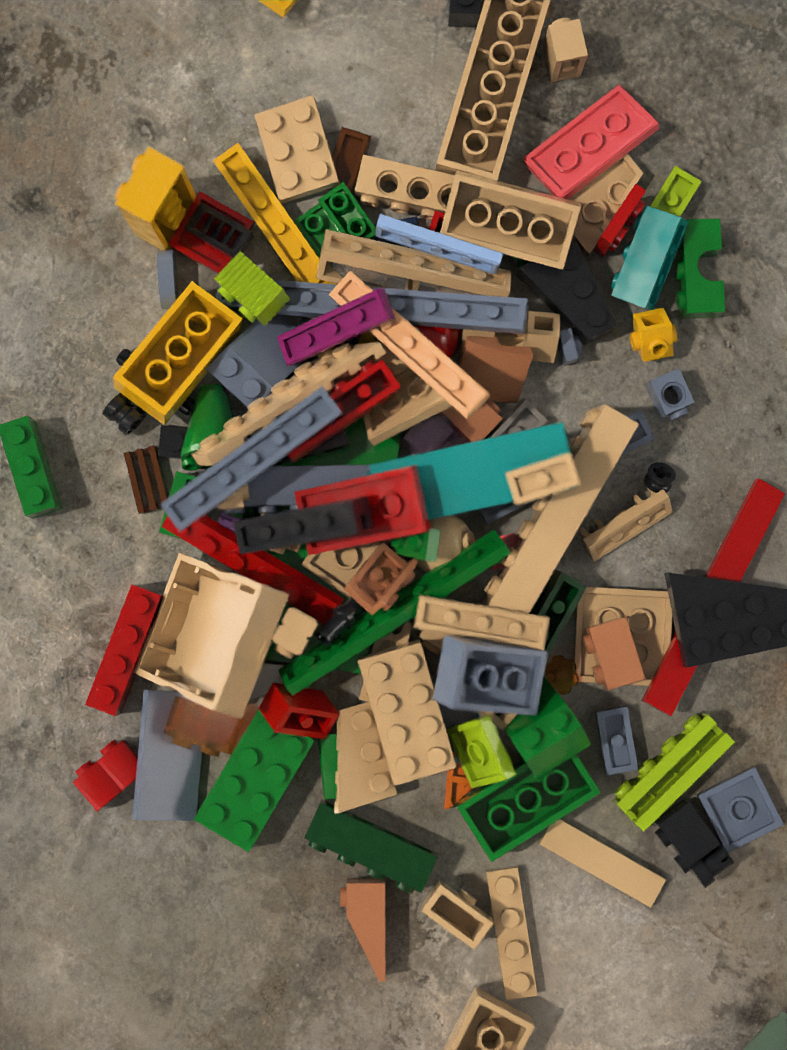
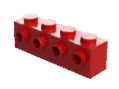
M383 359L376 364L374 361L367 363L357 372L359 374L357 377L349 382L347 379H344L330 389L332 393L329 396L340 409L342 415L287 454L292 463L400 392V384Z

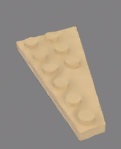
M380 342L355 345L344 343L317 354L318 357L311 363L306 362L298 366L294 370L295 375L292 378L275 384L271 388L272 393L266 398H259L249 404L247 407L249 411L241 417L236 416L223 425L225 429L217 436L213 434L201 441L199 444L201 448L193 453L192 456L198 465H215L248 441L246 436L257 434L273 422L272 419L289 411L321 386H323L326 392L335 385L334 379L338 380L348 375L352 376L361 370L360 362L371 357L378 359L386 353Z

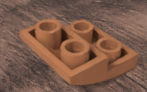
M467 336L458 366L490 394L489 400L518 403L533 353L531 347L500 346L497 337Z

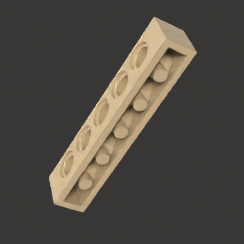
M363 155L355 187V199L360 200L362 205L368 207H378V204L389 206L391 211L399 214H408L409 211L420 213L422 218L432 221L435 211L446 212L447 206L442 203L441 198L450 194L455 175ZM386 181H392L397 185V189L387 193L380 186ZM415 188H423L428 195L424 199L418 200L412 197L411 191Z

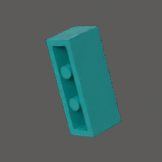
M646 205L644 212H640L636 218L634 238L624 249L623 260L625 261L622 269L615 274L612 280L611 289H613L611 296L648 310H654L688 221Z

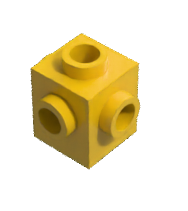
M664 308L633 314L634 332L629 333L630 344L633 351H638L642 361H656L661 358L674 356L673 343L677 342V332L675 325L670 322Z

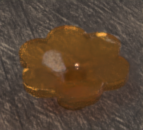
M555 655L551 663L545 665L544 673L548 682L560 694H569L572 687L577 686L579 683V676L576 673L577 666L572 659H565L563 655Z

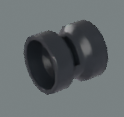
M122 393L116 395L102 412L109 421L116 420L118 429L125 436L132 433L147 415L139 406L131 405V400Z

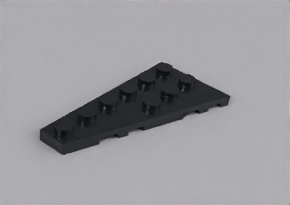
M669 572L664 573L683 667H692L787 647V589Z

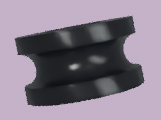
M655 462L649 466L648 472L644 477V483L653 492L657 493L662 489L668 492L672 487L676 474L671 466Z

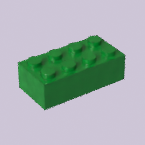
M258 709L193 820L249 853L316 738L274 732Z
M577 754L537 780L524 760L513 766L516 773L515 776L504 781L481 786L455 803L491 863L601 793Z

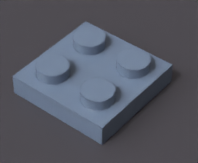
M754 766L696 794L721 846L728 853L784 825Z

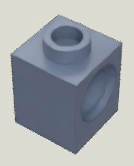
M679 368L650 380L645 385L660 419L669 416L672 421L689 413L687 407L695 403ZM666 389L674 390L677 393V404L666 402L664 399V391Z

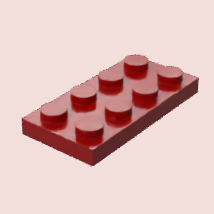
M416 465L294 492L297 508L366 495L368 497L374 528L364 530L358 534L307 542L305 544L308 555L431 530Z

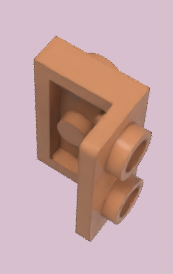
M382 542L343 590L371 615L380 608L386 611L399 597L395 593L399 587L405 588L415 577L416 574L412 570L419 561L413 558L406 563L389 546Z

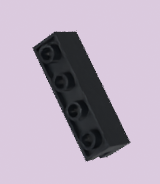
M367 495L249 517L233 522L240 554L358 534L364 530L374 528Z

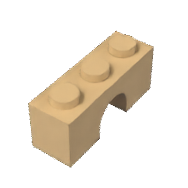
M528 311L525 334L462 329L460 353L463 351L467 336L497 337L500 346L531 347L533 353L531 361L554 363L560 334V314Z

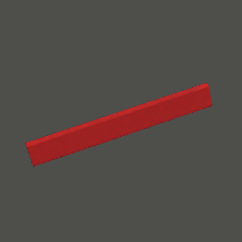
M759 478L754 480L705 578L741 582L785 493ZM676 633L641 700L667 716L673 715L697 666L683 667Z

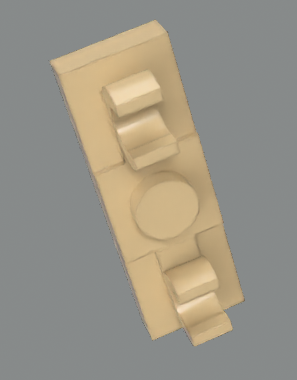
M647 488L651 497L642 500L637 494L633 495L635 505L628 510H622L617 513L605 526L600 519H595L594 522L598 530L594 533H588L582 527L580 532L587 553L592 561H597L673 513L671 502L666 492L662 489L656 493Z

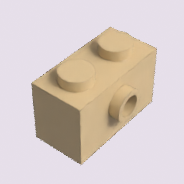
M440 879L421 904V911L473 950H475L493 925L491 916L475 905L477 902L476 898L463 889L458 893Z

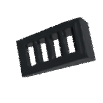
M201 202L184 227L185 231L230 259H233L239 251L244 253L254 238L252 231ZM205 213L209 218L201 230L195 227ZM214 220H216L219 224L211 236L207 235V231ZM224 227L229 228L221 242L216 240ZM234 233H237L239 236L230 248L227 244Z

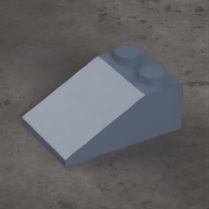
M276 314L265 326L256 320L232 341L206 370L247 408L253 401L270 395L272 393L271 388L275 384L292 378L295 375L294 370L309 359L294 366H287L277 336L296 328V326L284 315Z
M444 635L433 700L452 709L536 715L548 651L470 637Z

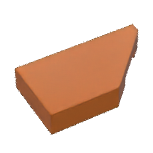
M452 752L453 756L457 757L456 752ZM455 763L457 768L447 770L444 809H450L473 789L460 763Z

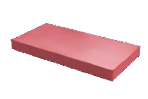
M619 84L522 158L523 164L553 196L569 199L659 130V122Z

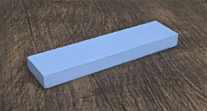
M380 214L377 222L376 237L493 275L497 273L503 253Z

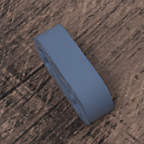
M174 250L157 251L159 297L162 310L169 309L178 298Z

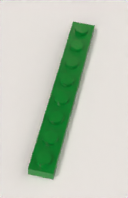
M492 530L463 549L449 562L437 566L397 592L396 594L399 597L386 611L380 608L373 615L369 612L363 614L355 620L356 624L351 629H345L330 646L319 643L279 669L278 671L285 687L292 696L300 690L308 688L323 675L334 671L346 660L362 653L368 646L380 638L389 635L394 629L409 619L415 618L419 595L444 599L449 593L463 584L469 583L475 576L489 567L498 564L503 558L511 554L497 532Z

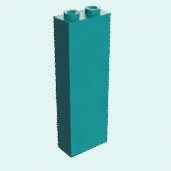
M560 422L369 465L370 472H367L366 476L416 465L429 520L512 502L514 499L505 473L565 453H571L565 423Z

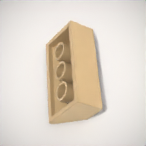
M457 170L440 233L509 256L563 270L581 204Z

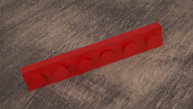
M206 515L182 532L178 530L169 516H167L162 525L164 529L244 577L289 594L286 602L323 624L333 615L332 610L338 605L341 606L344 598L264 550L240 554L236 534Z

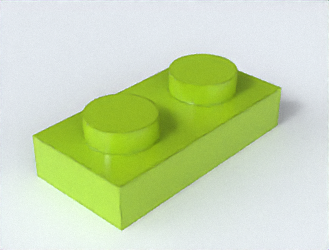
M674 166L650 207L680 217L702 181Z

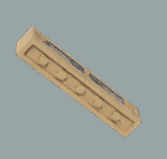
M327 229L316 279L339 284L351 271L368 287L508 297L511 286V270L498 268L497 273L493 275L416 249Z

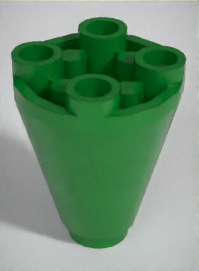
M203 385L200 387V392L196 395L181 450L182 469L208 470L212 467L198 465L192 454L201 448L199 446L201 441L213 434L217 436L225 429L223 425L234 418L228 394L225 393V388L222 385Z

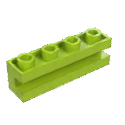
M695 713L688 718L682 725L685 730L677 738L674 735L669 737L660 747L662 752L654 760L649 758L642 763L637 770L640 774L632 782L629 780L623 782L614 792L617 796L612 801L643 832L735 743L727 733L723 732L716 725L717 723L708 714L701 713L698 716Z

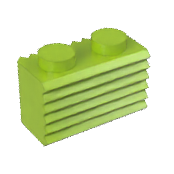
M241 251L214 278L221 286L217 290L218 293L230 304L236 300L241 305L239 312L251 323L257 319L263 326L267 325L268 321H271L272 317L276 316L277 312L290 300V297L283 288Z

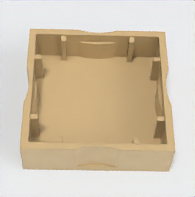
M179 553L165 588L158 615L148 632L133 673L158 685L178 690L184 697L213 711L242 719L289 594Z

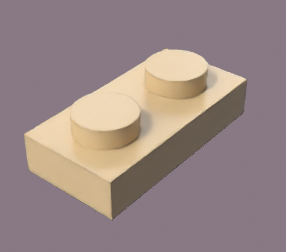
M570 452L505 473L515 505L580 485Z

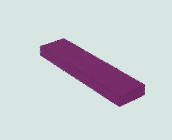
M378 288L277 336V340L287 366H294L395 319L385 289Z

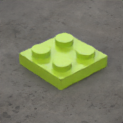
M490 715L456 724L446 729L471 788L504 781L516 775L512 766V760L504 749L497 726L492 722Z

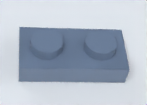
M628 707L595 711L605 774L612 775L638 770Z

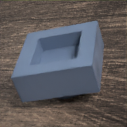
M571 328L560 330L558 348L562 365L575 364L579 359L578 354L582 353L578 335L573 336Z

